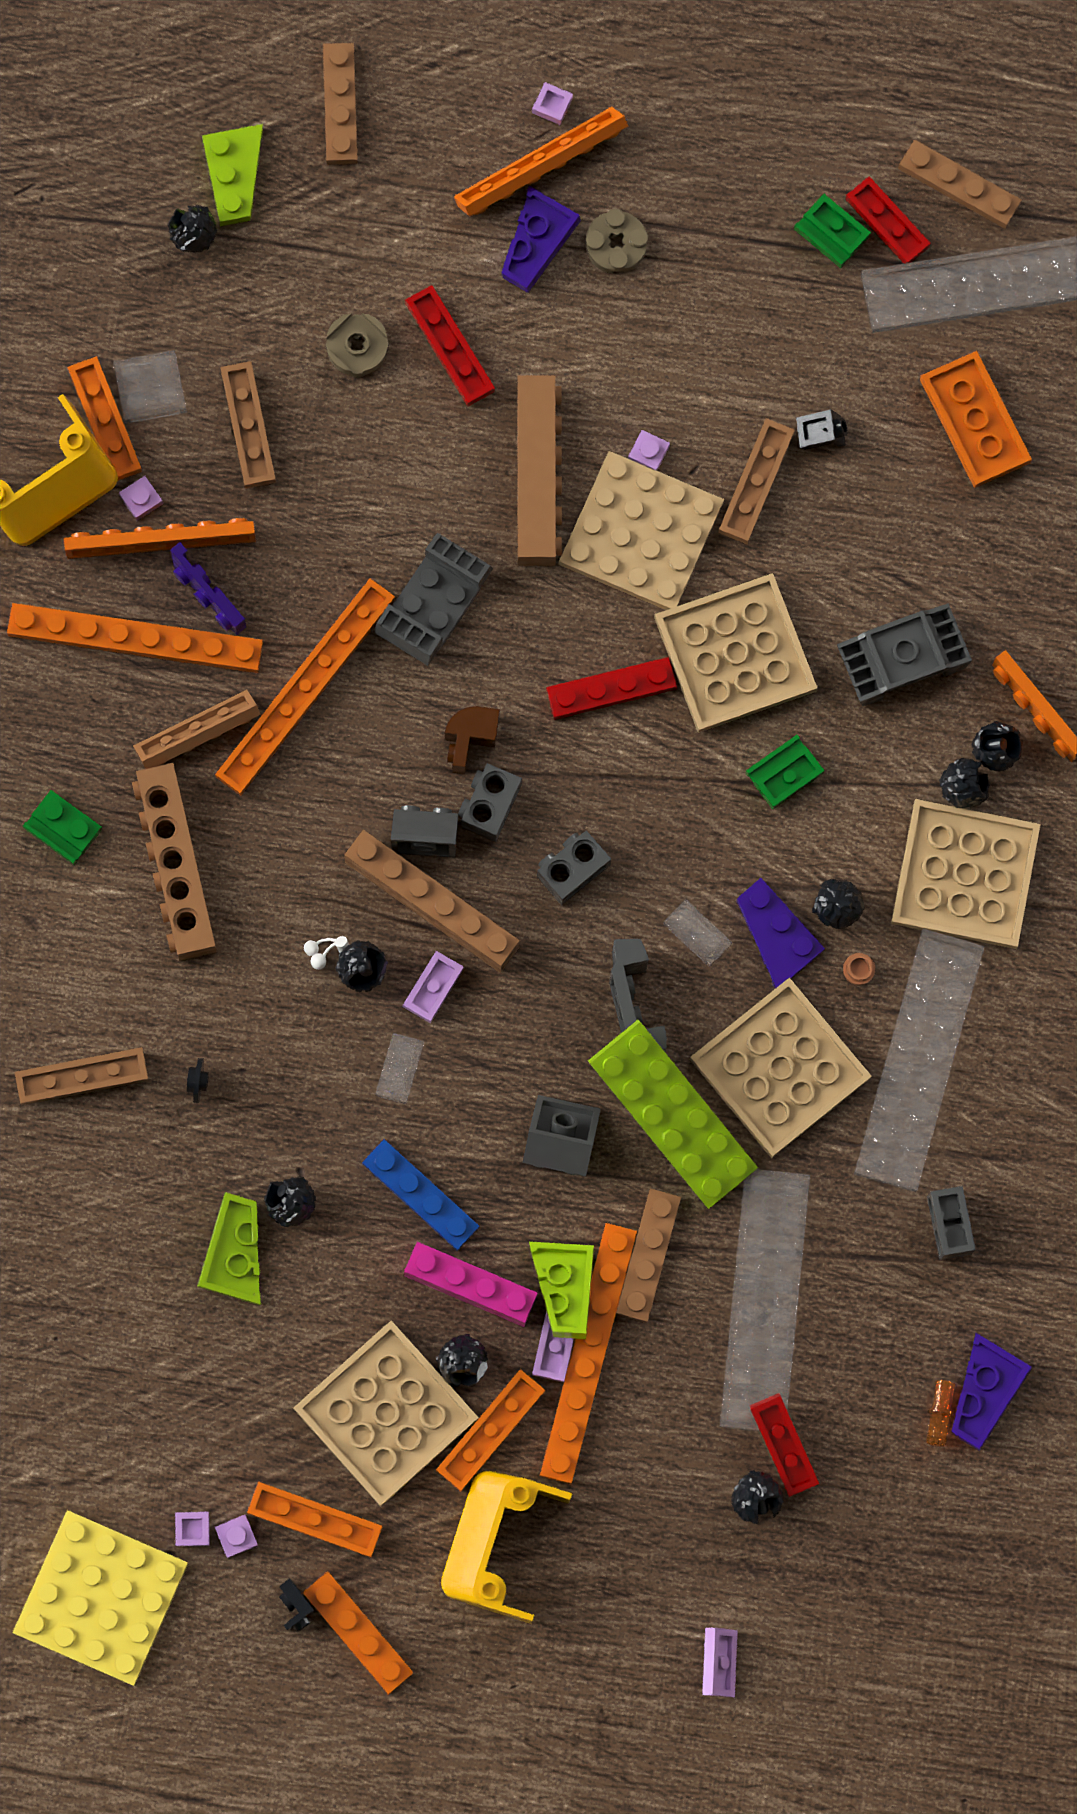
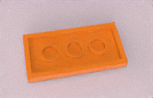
M977 351L921 375L920 381L974 488L1031 463L1032 458Z

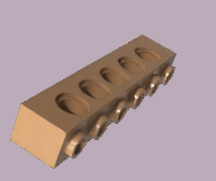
M170 763L136 771L138 781L132 782L136 801H143L145 811L139 812L143 831L149 830L152 842H147L146 847L150 862L156 860L158 872L153 873L156 891H163L166 903L160 904L163 922L170 921L172 933L167 934L170 952H177L179 961L216 953L217 950L174 764ZM155 796H165L168 799L167 804L162 808L153 807L151 801ZM163 826H171L175 829V832L170 838L164 839L157 835L159 829ZM178 856L182 859V863L176 869H169L164 865L167 858ZM176 887H186L189 890L187 897L182 900L174 899L171 894ZM182 918H194L196 920L195 926L191 930L180 929L178 924Z

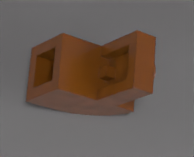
M472 706L464 708L452 716L445 728V740L456 742V744H449L447 762L453 763L452 773L465 774L470 744L495 748L500 709Z

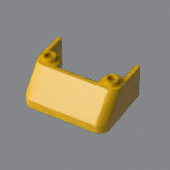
M63 394L58 399L74 422V424L62 432L59 439L60 448L67 458L15 493L5 481L0 479V527L15 544L20 546L30 545L111 491L118 480L117 471L74 405Z
M483 1471L476 1475L472 1481L441 1579L444 1593L454 1600L532 1624L533 1614L503 1605L506 1585L501 1577L485 1571L505 1508L514 1511H525L534 1504L537 1494L569 1504L572 1493L525 1478L493 1471Z

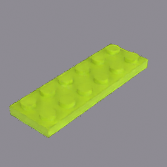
M639 1020L635 1021L588 1060L589 1064L708 1209L758 1169L756 1164Z

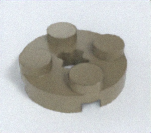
M612 209L608 213L598 216L587 230L586 248L590 261L598 269L606 273H613V271H624L623 273L635 269L646 255L648 235L645 227L635 216L622 212L619 209ZM613 236L622 237L624 246L622 248L619 246L610 247V238Z
M363 313L362 315L346 314L338 318L330 326L327 333L326 350L330 362L339 371L355 378H360L377 370L386 359L389 348L386 330L375 317ZM362 338L364 340V349L352 350L350 340L355 339L358 341Z

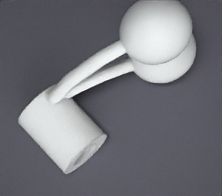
M340 936L337 939H321L317 942L310 940L305 943L304 951L307 955L312 956V967L321 970L326 966V955L331 948L336 946L340 953L350 944L344 936ZM326 941L335 942L323 954L318 953V944Z

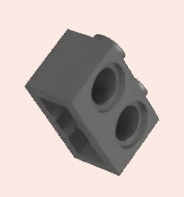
M488 763L483 772L478 770L471 784V788L475 789L471 800L465 798L458 813V816L462 817L461 827L497 842L522 786V778ZM492 781H498L504 786V789L500 793L493 794L487 790L486 786ZM484 809L491 814V818L486 822H479L473 815L476 811Z
M587 830L580 836L577 832L571 835L562 844L565 847L556 856L550 853L538 864L540 869L537 870V878L561 906L611 865L609 855ZM581 849H587L593 854V858L588 862H581L576 858L575 854ZM556 869H562L568 873L569 877L564 882H556L552 879L551 873Z
M963 1186L931 1191L927 1196L939 1260L972 1255L976 1249Z

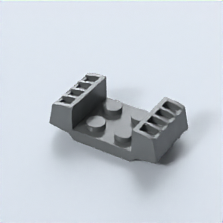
M437 533L425 549L424 560L393 606L388 604L379 618L375 634L426 666H429L478 595L493 568Z
M949 603L914 613L837 644L862 706L881 701L885 693L933 675L943 673L944 677L965 669L972 662Z
M615 939L613 943V968L611 969L609 984L621 1033L637 1020L643 1024L639 1006L633 1007L632 1004L635 994L632 975L645 973L649 961L641 939ZM665 1026L647 1029L665 1052L667 1045Z

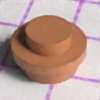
M855 953L846 959L843 965V974L851 984L865 985L872 980L875 974V964L868 955Z

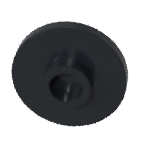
M198 1058L196 1067H189L186 1091L187 1093H193V1103L198 1104L201 1091H207L209 1072H204V1058Z

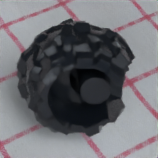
M188 205V212L176 208L174 215L167 224L170 240L175 244L176 248L183 252L193 253L208 250L210 245L215 242V234L217 233L216 221L209 208L200 205Z
M994 721L987 726L981 727L979 732L976 733L972 741V754L976 760L981 762L983 767L989 768L990 771H1006L1014 766V763L1021 757L1023 740L1020 739L1021 734L1014 726Z
M965 758L956 759L942 773L939 782L942 787L943 798L952 803L956 808L971 809L981 805L989 797L990 781L988 780V774L978 772V768L982 765L981 762Z
M829 879L820 884L821 888L815 899L812 913L818 915V919L825 926H831L840 930L852 926L855 921L859 920L865 909V903L861 897L862 893L857 889L856 885L845 879L843 881Z
M357 940L352 942L351 945H347L339 953L335 969L346 987L356 992H369L377 987V985H381L382 979L385 978L388 961L385 959V954L377 946L369 941Z
M302 1176L291 1177L290 1179L283 1180V1182H270L264 1196L269 1216L276 1223H280L282 1227L287 1228L289 1226H298L304 1223L305 1220L310 1219L311 1213L315 1210L316 1206L314 1190Z
M470 1334L459 1335L446 1342L443 1348H441L440 1354L436 1357L438 1369L443 1374L444 1379H446L448 1384L456 1387L460 1385L475 1386L488 1369L485 1347L479 1340L473 1339Z
M755 1470L750 1471L739 1480L738 1484L734 1487L731 1499L734 1512L741 1517V1520L754 1524H759L758 1515L766 1514L769 1510L773 1512V1518H775L779 1514L784 1502L783 1492L779 1489L778 1482L774 1481L773 1477L762 1471L756 1472Z

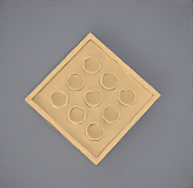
M608 451L562 553L559 565L664 610L677 607L721 510L724 499Z
M773 573L654 615L698 733L817 692V685Z
M915 799L891 924L1017 949L1041 824Z
M790 978L690 1057L695 1067L771 1158L872 1077Z
M392 1320L293 1407L380 1507L479 1419Z

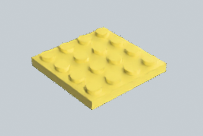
M67 1510L12 1633L135 1686L189 1563Z

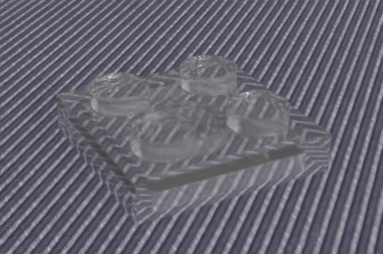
M175 350L113 361L125 424L187 413Z

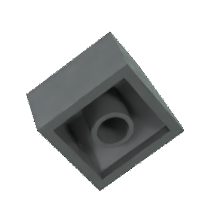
M410 805L401 806V810L394 809L391 849L397 854L455 858L458 814L452 813V810L448 808H434L433 812L420 811V807Z
M538 1095L522 1163L586 1177L601 1109Z

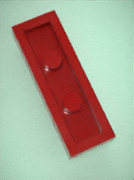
M870 176L846 195L845 200L906 267L930 248L931 243Z
M780 1393L750 1405L751 1412L789 1497L818 1485L817 1476Z

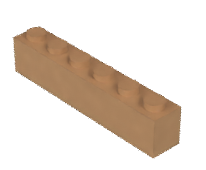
M518 375L517 566H555L556 556H562V537H556V525H562V506H556V495H562V476H556V465H562V446H556L555 435H561L562 417L555 416V405H561V386H555V376Z
M362 830L345 853L344 857L347 865L499 973L503 971L519 949L520 940L365 830Z

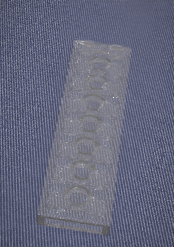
M1077 236L862 270L861 279L872 333L1076 301Z
M922 929L854 1175L917 1192L985 946Z
M756 1169L744 1179L719 1426L721 1428L760 1432L750 1405L780 1393L788 1411L810 1175Z

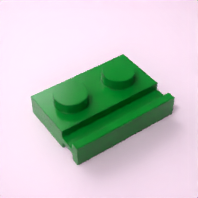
M823 194L804 214L803 218L794 225L796 232L839 268L844 266V263L855 254L871 235L868 229L826 194Z
M795 735L747 769L745 774L752 780L754 786L773 810L823 775L824 769L809 749L804 746L800 737Z
M52 790L49 791L31 814L30 819L23 825L27 832L74 866L80 856L86 852L103 830L99 824Z

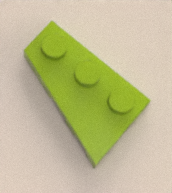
M263 124L202 135L220 226L251 220Z
M225 1192L197 1287L261 1305L259 1293L257 1201Z
M529 1242L553 1337L586 1339L594 1245Z

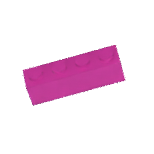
M420 1242L416 1243L404 1270V1276L522 1327H525L537 1298V1292Z

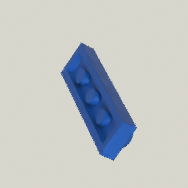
M385 1139L362 1162L363 1166L456 1251L479 1229L480 1226Z

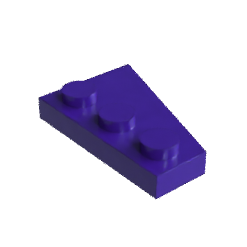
M531 186L528 187L527 199L523 211L520 212L519 224L514 239L511 241L501 272L503 279L529 293L581 221L580 215Z
M179 542L171 549L175 568L173 571L174 575L184 586L189 583L196 590L194 596L204 608L210 606L217 613L215 619L224 630L228 631L231 629L238 635L246 628L245 618L218 587L212 589L209 586L211 581L199 564L192 566L186 557L187 549Z
M762 878L737 898L738 906L751 936L755 940L775 989L788 978L792 979L824 952L825 948Z
M976 1333L951 1431L952 1434L980 1451L1029 1375L1032 1367Z

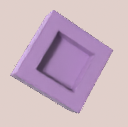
M545 82L532 108V113L561 125L573 99V94Z
M641 430L628 459L657 471L670 447V443Z
M146 476L119 492L120 498L136 521L163 505L162 499Z
M209 1512L175 1513L176 1547L210 1546Z
M246 1515L215 1527L227 1558L258 1546Z

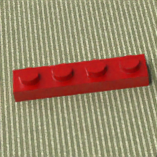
M433 285L405 299L407 308L466 405L469 407L494 393L495 387Z
M666 657L546 687V692L553 718L557 720L677 689L670 659Z

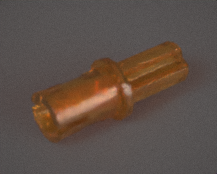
M936 1380L932 1408L928 1409V1413L931 1416L926 1442L931 1446L944 1447L950 1418L954 1417L951 1409L956 1384L950 1381Z

